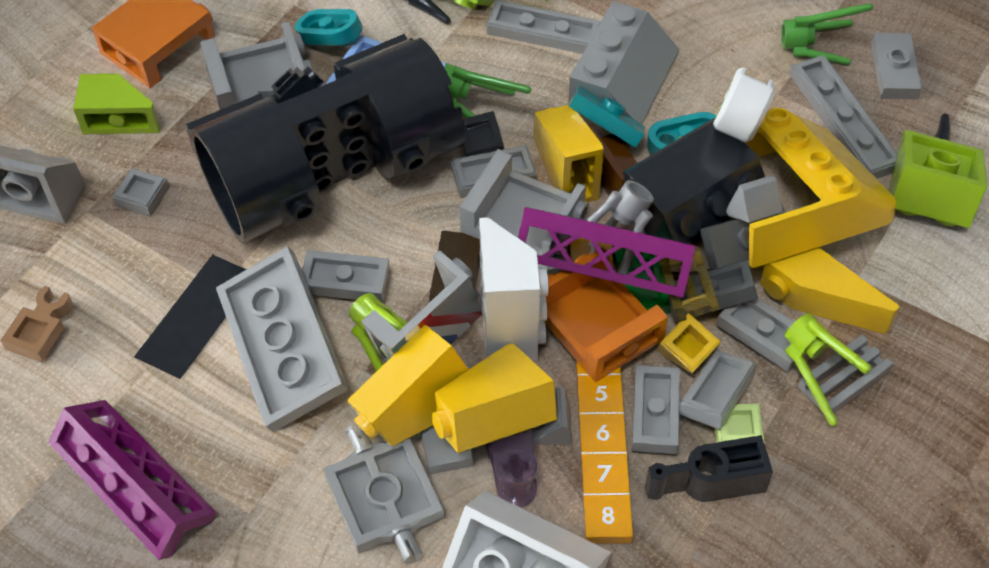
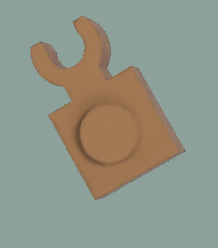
M44 286L41 288L36 296V308L31 310L22 307L0 340L5 350L43 363L65 329L60 318L66 316L73 307L69 293L64 292L57 302L50 303L54 298L50 287Z

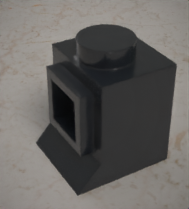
M309 66L303 71L298 67L294 70L289 68L271 86L274 89L273 91L257 92L261 93L263 98L271 97L277 104H280L316 89L324 82Z

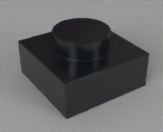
M494 110L464 119L465 141L463 147L466 157L497 151V149H505Z

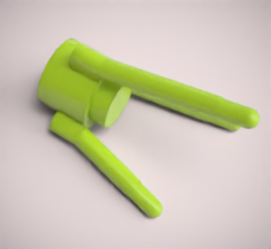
M367 293L359 297L349 310V317L356 323L351 333L361 342L377 372L383 366V363L361 321L375 309L397 331L402 329L408 322L399 317L391 308L385 306L374 294Z
M806 313L797 319L786 331L784 337L791 345L786 348L785 352L796 363L828 423L831 426H836L838 421L803 356L808 354L811 359H815L830 347L864 374L870 372L871 365L831 335L811 313Z

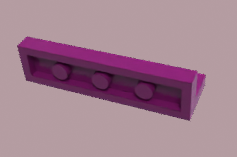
M524 207L518 239L526 244L529 227L531 226L547 230L557 245L543 255L537 254L538 264L684 298L696 246ZM555 232L572 237L561 243ZM578 238L590 240L599 254L598 257L585 265L574 263L564 248ZM597 242L614 245V247L603 253ZM620 248L633 250L642 264L627 275L615 272L607 259V256ZM560 250L566 261L549 256ZM640 252L657 256L645 262ZM664 257L682 261L676 286L658 282L649 267ZM603 260L608 270L591 266ZM645 270L651 280L634 276Z
M106 400L63 408L48 443L158 560L173 556L185 531L212 523L216 512ZM100 417L109 427L98 424L91 418ZM117 445L131 449L136 455L122 451ZM144 473L158 477L164 484L150 480ZM172 502L188 507L192 513L184 515Z

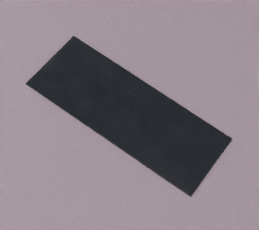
M212 254L134 358L181 379L226 318L216 287L247 269Z

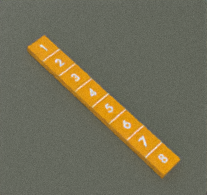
M579 238L569 244L570 258L573 262L585 253L591 254L596 251L588 239ZM597 242L600 248L604 247L606 251L612 248V245ZM610 254L608 261L613 267L612 254ZM576 361L585 539L594 544L632 543L633 529L621 367L595 383Z

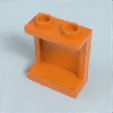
M128 0L92 27L100 54L149 88H152L161 81L157 64L196 34H199L206 40L215 37L212 26L213 18L210 11L203 4H196L192 0Z
M597 251L591 254L585 253L579 256L574 263L585 265L598 257L599 254ZM603 260L591 266L608 270ZM562 270L557 274H548V296H546L547 320H545V324L595 383L654 347L665 338L668 316L658 305L647 311L623 283Z

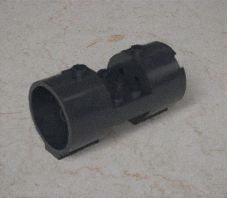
M402 34L334 63L335 81L280 104H277L271 97L263 98L260 93L186 124L192 150L198 159L210 191L228 226L241 243H246L279 227H285L294 222H302L309 219L315 213L321 211L319 192L327 190L332 184L347 177L359 176L366 172L368 168L374 166L384 177L396 178L407 172H415L429 163L430 160L460 148L464 144L465 124L461 107L453 108V98L448 88L452 82L436 53L422 38L413 40V38L408 39L405 34Z

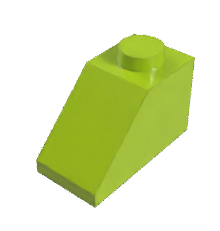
M119 73L80 74L73 110L82 134L160 132V125L153 102Z

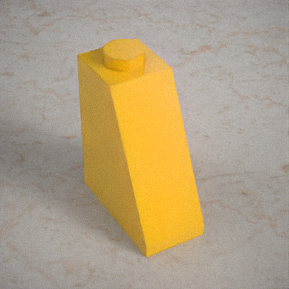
M569 105L551 107L534 112L533 138L552 186L571 194L577 183L586 186L585 202L599 200L604 152L602 143L580 114L569 107Z
M424 325L347 400L359 414L353 421L372 440L379 434L388 444L394 446L433 425L432 413L437 411L434 393L469 369L452 345L427 325Z
M514 343L503 346L434 393L437 410L432 413L434 429L440 439L445 438L457 453L557 420L554 380Z

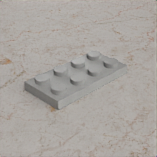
M288 246L216 287L266 428L275 432L349 390L296 254Z

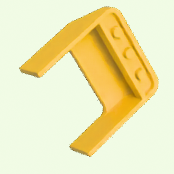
M777 107L767 111L753 139L746 142V144L758 157L778 152L820 198V201L751 223L749 225L748 264L752 268L886 226L894 220L896 209L895 197L828 129L789 112L785 108Z

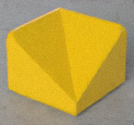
M688 313L660 342L657 351L692 374L717 350L721 341Z

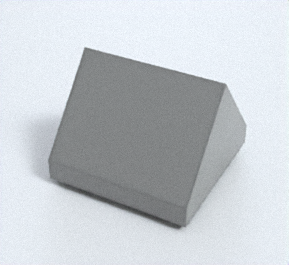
M768 176L739 185L727 207L726 213L728 216L750 223L782 213L776 178Z
M558 387L555 389L557 420L532 428V442L534 444H572L570 404L565 388Z

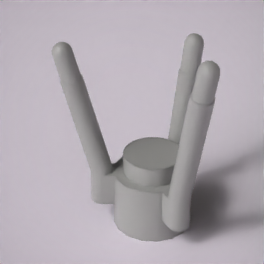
M628 180L619 192L613 191L606 202L586 220L597 223L611 210L612 216L605 225L615 227L618 222L625 225H632L633 222H636L633 231L643 233L645 226L653 217L648 208L653 203L654 197L643 185ZM626 248L617 273L627 275L635 254L633 250Z

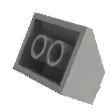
M612 1L570 76L568 105L578 87L581 86L603 101L605 97L614 99L626 109L624 114L643 124L679 54V48L648 11Z
M0 145V209L65 224L85 189L76 162L63 157L54 158L36 154L28 149L18 150Z

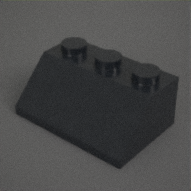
M715 118L622 173L625 181L631 180L643 185L654 197L653 203L648 208L653 217L644 228L645 234L690 244L701 237L700 229L725 222L731 218L726 213V210L739 185L765 177L759 157L745 142L716 130L713 125Z

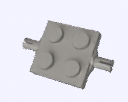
M357 424V434L353 425L347 428L346 434L355 451L345 460L325 467L323 470L356 550L359 554L385 542L395 541L405 564L413 563L412 555L415 562L423 557V554L418 547L413 533L423 526L444 518V509L410 438L394 446L388 443L371 444L369 437Z

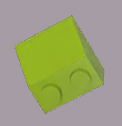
M905 129L889 186V192L896 199V210L909 216L918 214L933 218L946 226L959 225L970 228L987 189L983 149Z

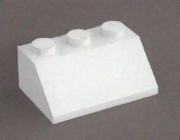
M479 218L481 299L486 358L503 346L514 343L532 361H538V344L546 343L547 269H538L537 251L490 218Z
M484 491L465 505L442 568H605L611 552L488 491Z

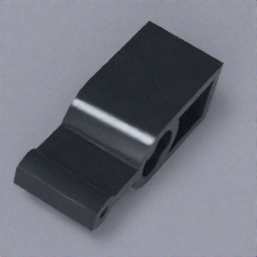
M762 435L704 444L696 447L690 453L688 462L667 466L662 463H655L648 468L645 491L647 498L653 500L662 498L664 494L686 491L690 497L700 502H711L764 493L767 491L773 469ZM700 471H705L712 475L702 474Z

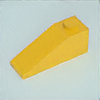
M819 247L765 264L760 285L765 288L772 298L781 300L791 309L886 334L891 329L900 308L898 304Z

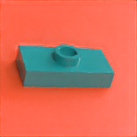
M581 86L578 87L572 96L569 107L633 147H637L644 136L645 126L624 114L626 109L620 103L609 97H605L603 101Z

